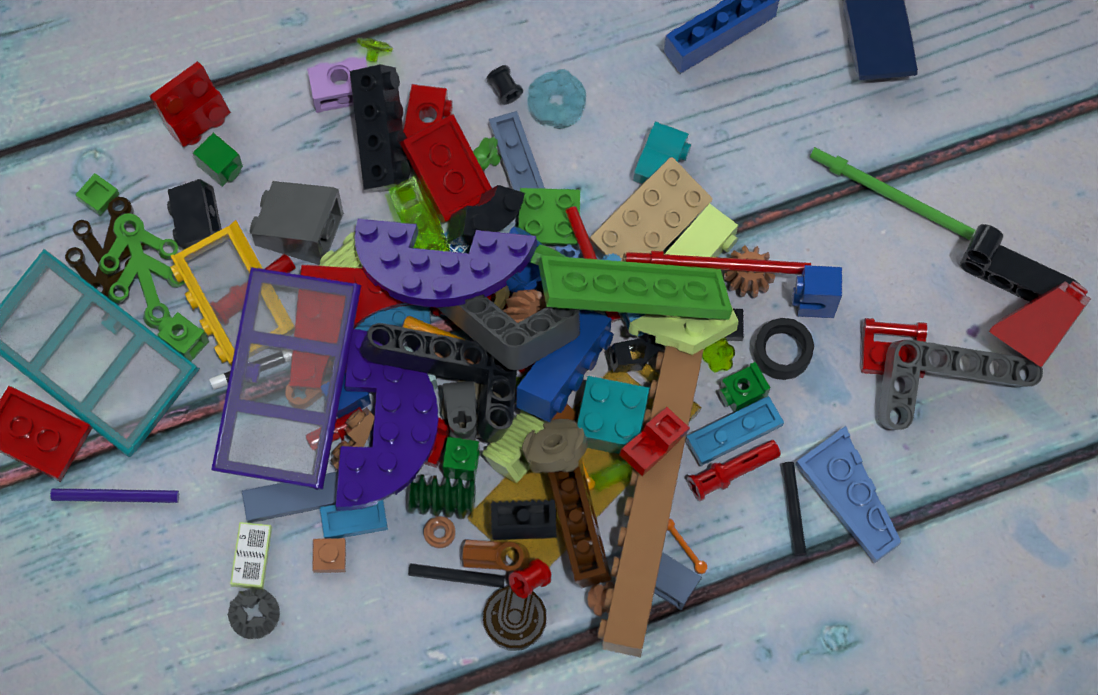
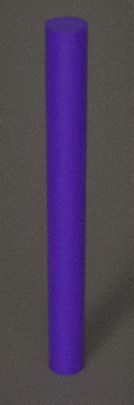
M52 488L50 498L51 501L178 503L179 490Z

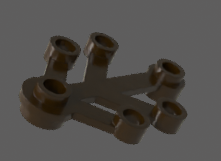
M116 197L108 204V213L111 219L103 248L94 237L93 229L88 221L79 220L73 225V232L76 238L83 241L98 264L101 258L108 254L116 240L113 231L116 219L123 214H134L131 202L127 198ZM118 205H125L121 211L114 210ZM81 227L88 228L85 233H78V230ZM141 243L143 250L149 248V246ZM128 245L118 258L119 263L131 256ZM70 248L65 254L68 265L75 268L78 274L95 288L102 287L101 293L109 298L108 292L110 287L118 282L124 269L109 277L110 274L103 273L98 265L95 276L86 265L85 255L80 248ZM73 255H80L79 260H70ZM130 258L125 262V267L127 266ZM104 260V265L107 268L115 266L112 260Z

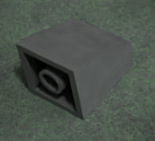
M272 181L269 191L265 190L260 202L262 209L259 216H255L251 222L250 234H252L255 246L319 265L323 255L330 251L344 214L339 189L327 186Z

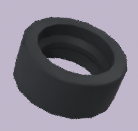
M778 318L771 320L761 328L756 337L753 353L755 361L763 373L774 379L787 380L796 378L806 370L813 356L814 342L811 333L805 325L795 319ZM785 333L797 338L802 347V353L798 361L793 364L783 365L771 360L765 348L766 342L772 335Z

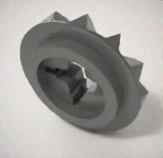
M251 587L248 590L239 591L234 600L230 601L227 615L232 629L238 635L247 639H259L267 636L274 630L279 621L280 608L275 597L267 590ZM259 602L258 610L266 618L254 617L248 623L249 615L243 607L253 609Z

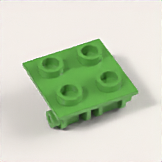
M520 188V191L524 192L525 196L519 211V228L530 233L532 236H536L537 240L543 245H578L565 210L576 206L580 214V190Z

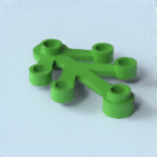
M129 213L123 214L114 223L113 231L116 240L108 254L101 258L99 268L105 274L114 273L119 266L118 258L128 245L131 258L118 282L110 287L108 292L109 298L116 303L123 302L128 296V287L137 273L147 304V308L143 313V320L150 328L158 329L160 322L170 313L167 306L159 301L150 271L166 279L175 288L183 286L185 282L178 283L172 278L173 272L171 268L145 254L141 243L157 250L164 259H171V255L177 253L178 245L172 239L162 240L144 229L143 221L138 216ZM132 224L135 231H126L124 225ZM170 245L173 248V252L166 253L163 250V246ZM104 260H112L115 266L107 268L104 265ZM113 289H122L124 292V296H115L113 293ZM159 309L163 317H154L152 310Z

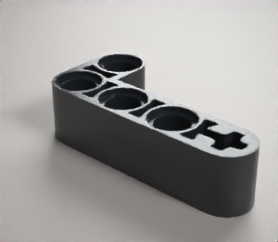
M980 224L977 227L960 262V266L965 272L1028 302L1065 281L1069 284L1072 281L1080 284L1069 276L1000 245L1004 235L997 228L987 224Z

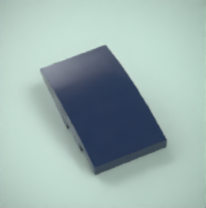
M842 0L844 4L843 16L849 33L848 45L858 80L917 76L918 69L913 39L904 0Z

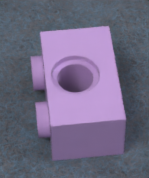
M350 57L342 62L331 64L319 63L314 67L307 68L316 113L354 106L350 71L367 67L366 57ZM338 80H345V81H346V82H345L344 84H342V85H336V84H334V83H335L336 81H338Z

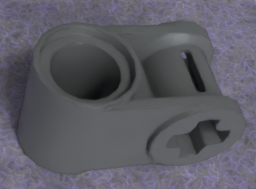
M474 381L444 383V402L450 436L474 440L477 436V403ZM466 422V428H460V423Z

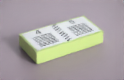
M239 522L230 581L232 587H254L263 590L272 534L271 525Z

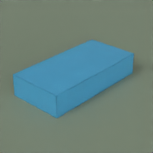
M383 500L378 501V504L350 511H336V505L320 507L325 539L345 538L388 530Z

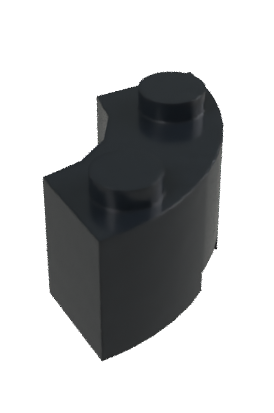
M497 185L483 193L478 206L467 205L451 215L448 244L471 245L476 230L501 231L519 213L525 193L501 185Z

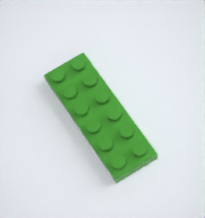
M544 255L540 257L539 270L546 307L729 320L732 313L721 269Z

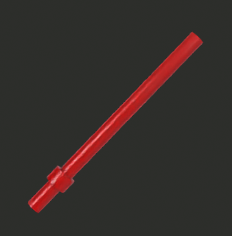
M651 250V253L626 252V262L731 271L802 275L804 266L811 265V263L669 255L664 254V251Z

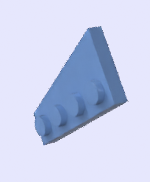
M845 426L800 458L795 465L872 561L876 563L898 547L901 540L884 505L881 504L876 494L873 481L868 477L862 464L861 456L858 450H855L850 439V433Z

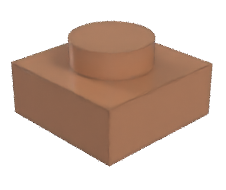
M345 538L313 539L314 573H346Z

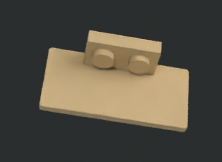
M670 157L602 223L589 239L604 255L617 254L622 258V262H626V252L651 253V250L663 251L712 202V197L673 157Z

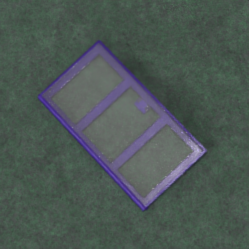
M251 267L212 471L323 490L361 285Z

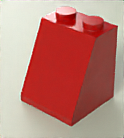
M1065 281L1000 319L991 327L989 332L1042 367L1091 300L1086 295L1088 290L1074 281L1071 284Z

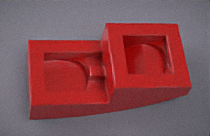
M666 407L645 425L644 430L621 449L619 455L643 476L686 435L690 427Z

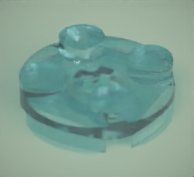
M559 69L547 72L530 84L528 88V110L537 123L543 126L545 124L554 126V129H564L574 125L582 117L586 105V91L583 84L575 76L571 75L568 70ZM553 95L563 97L561 105H558L556 102H549Z

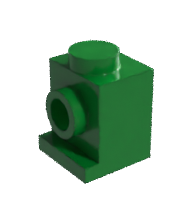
M753 362L749 367L722 379L719 395L726 407L731 406L735 413L768 397L770 386L757 363ZM745 383L748 389L742 390L738 385Z

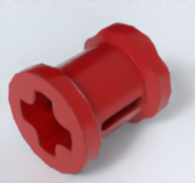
M534 559L526 569L512 572L509 576V584L518 597L527 598L537 587L549 585L552 574L545 562L540 559Z

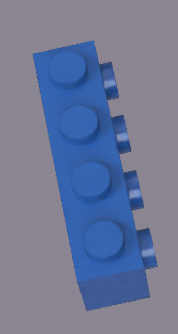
M722 0L716 6L669 32L665 37L664 53L681 74L775 18L779 0Z
M579 309L580 335L575 340L535 362L517 387V408L547 422H551L557 412L561 413L565 409L568 397L572 391L576 392L580 388L587 370L591 371L594 369L600 352L603 349L607 350L614 335L611 332V318L595 311Z

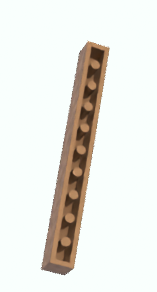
M666 346L665 352H658L655 370H660V376L658 381L652 380L649 398L654 399L652 409L646 408L643 427L666 407L685 424L689 425L704 349L691 355L673 346ZM686 435L643 476L633 468L630 486L636 487L634 498L627 497L624 516H629L627 528L621 527L617 546L623 547L621 558H614L611 576L617 578L614 589L608 588L604 605V607L610 608L608 620L601 619L598 638L603 639V650L641 658Z

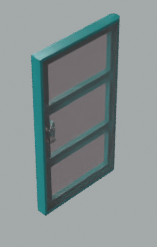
M45 249L42 250L0 304V356L82 421L90 424L92 429L128 457H131L200 369Z

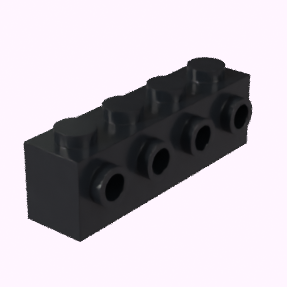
M378 64L350 71L363 189L382 192L410 186V166L400 144L402 140L406 139V135L403 130V107L400 103L398 88L400 79L396 67Z

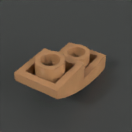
M367 407L362 412L360 410L355 411L346 421L348 426L344 430L352 439L349 442L344 440L332 452L334 456L330 460L337 470H339L340 446L364 447L369 437L375 416Z

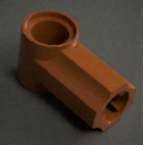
M465 540L462 559L464 568L515 571L522 570L528 565L530 555L527 547L516 542ZM511 548H515L519 552V561L513 566L506 560V554Z

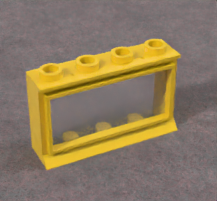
M236 220L222 230L175 255H171L175 264L170 266L178 283L184 281L189 291L184 294L193 310L199 307L204 316L199 321L207 336L212 334L215 336L218 345L214 349L222 363L228 361L231 366L251 267L263 269ZM263 283L254 331L292 336L295 334V325L273 286ZM252 344L249 358L270 347Z

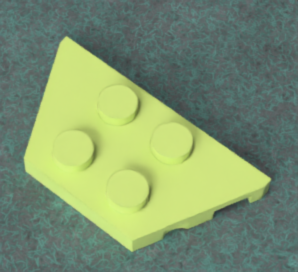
M733 308L729 320L645 314L630 322L629 333L638 336L641 331L656 336V343L673 346L682 352L693 355L735 332L739 321Z

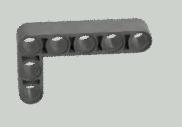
M483 294L466 299V304L436 307L501 364L511 370H521L575 340L580 335L579 309L546 307L517 323L487 297L484 298Z
M917 340L896 341L888 347L878 420L884 428L889 430H904L912 424L920 372L1014 387H1029L1037 385L1042 380L1043 369L1024 357ZM902 346H906L910 351V357L907 362H903L899 357V350ZM933 350L940 356V362L936 367L931 365L929 361L930 353ZM963 355L970 361L969 369L966 372L961 369L959 364ZM993 360L998 363L1000 369L996 376H993L990 372V364ZM1023 365L1029 370V377L1026 381L1020 377V369ZM899 376L906 383L905 390L902 393L897 392L894 385L895 380ZM895 407L901 412V420L897 424H894L890 419V413Z

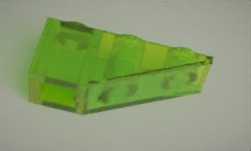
M413 176L388 189L401 223L417 224L418 236L414 248L451 252L436 211L419 180Z

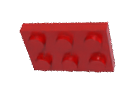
M454 114L441 119L400 142L442 223L450 220L453 213L465 206H475L478 204L481 195L492 189Z
M8 386L0 399V453L61 482L92 430L91 425L16 388Z

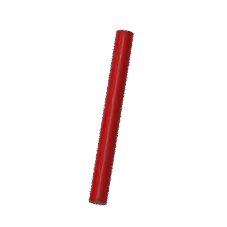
M573 206L566 209L565 212L584 259L598 260L577 207ZM605 311L606 316L611 318L612 322L621 319L619 312Z

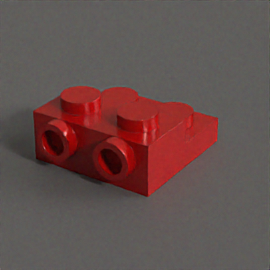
M198 61L149 95L171 136L183 147L187 144L194 145L198 143L202 133L211 127L221 126L225 121V117L231 113L221 93L213 86L205 68Z

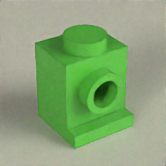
M179 312L173 317L170 315L166 316L158 326L160 332L157 335L191 362L209 343L205 331L198 328ZM181 329L184 330L182 335L176 336Z

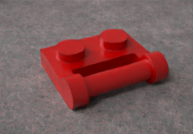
M865 318L863 324L862 373L884 375L887 350L893 342L874 341V334L915 337L917 341L926 342L927 323L917 322L916 325L875 322L874 318ZM902 346L899 350V357L903 362H907L910 357V351L906 346ZM920 372L919 378H924L925 372Z

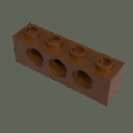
M580 458L578 460L579 465L575 470L570 472L560 470L548 472L574 579L582 589L611 581L612 577L582 459Z

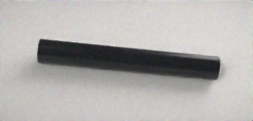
M794 462L782 463V472L793 552L796 557L805 556L807 552Z
M410 563L408 576L497 588H504L505 575Z

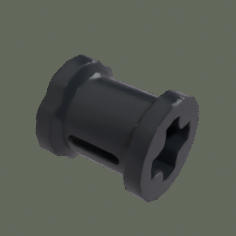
M507 65L499 66L486 77L488 84L494 86L499 94L498 99L502 105L516 101L524 91L521 85L516 84L511 77V70Z

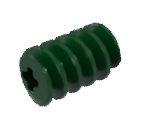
M421 474L417 482H411L408 512L413 514L419 505L422 515H426L430 507H432L434 516H439L443 508H445L448 518L453 516L456 509L460 519H464L468 511H470L472 518L476 497L475 480H471L468 487L464 488L462 478H458L455 486L452 487L449 477H446L443 484L439 485L437 476L433 475L430 483L426 484L425 476Z

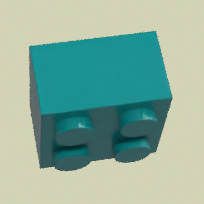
M587 376L577 426L579 428L582 427L588 442L587 448L620 454L621 449L642 432L650 388Z

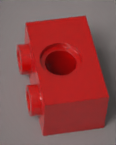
M412 84L404 125L406 138L452 114L453 100H448L447 88ZM426 117H432L435 119L434 121L429 123L422 121Z

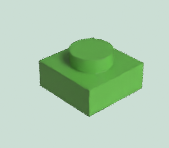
M96 173L75 194L78 201L99 216L108 208L109 202L120 195L117 188Z

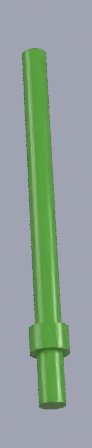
M815 147L809 157L829 167L830 172L838 176L842 174L968 240L972 238L975 229L847 164L848 160L838 155L834 157Z

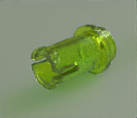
M617 459L615 464L591 474L599 493L623 480L628 482V478L632 477V471L624 459L621 461Z

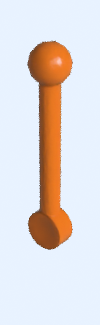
M669 518L667 530L672 533L693 561L695 572L697 574H704L708 568L706 562L700 561L676 530L675 522Z

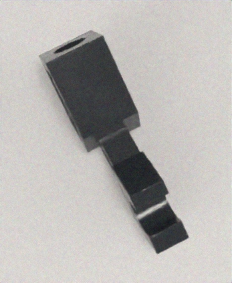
M650 334L647 342L639 338L613 343L609 350L613 372L642 370L647 362L665 345L656 343V336ZM637 350L641 353L639 359L632 360L630 351L635 352Z

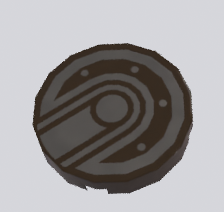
M507 586L497 590L488 599L483 610V626L488 637L498 647L508 651H521L529 648V646L542 637L547 625L546 608L542 599L534 591H532L529 597L520 598L513 592L511 586Z

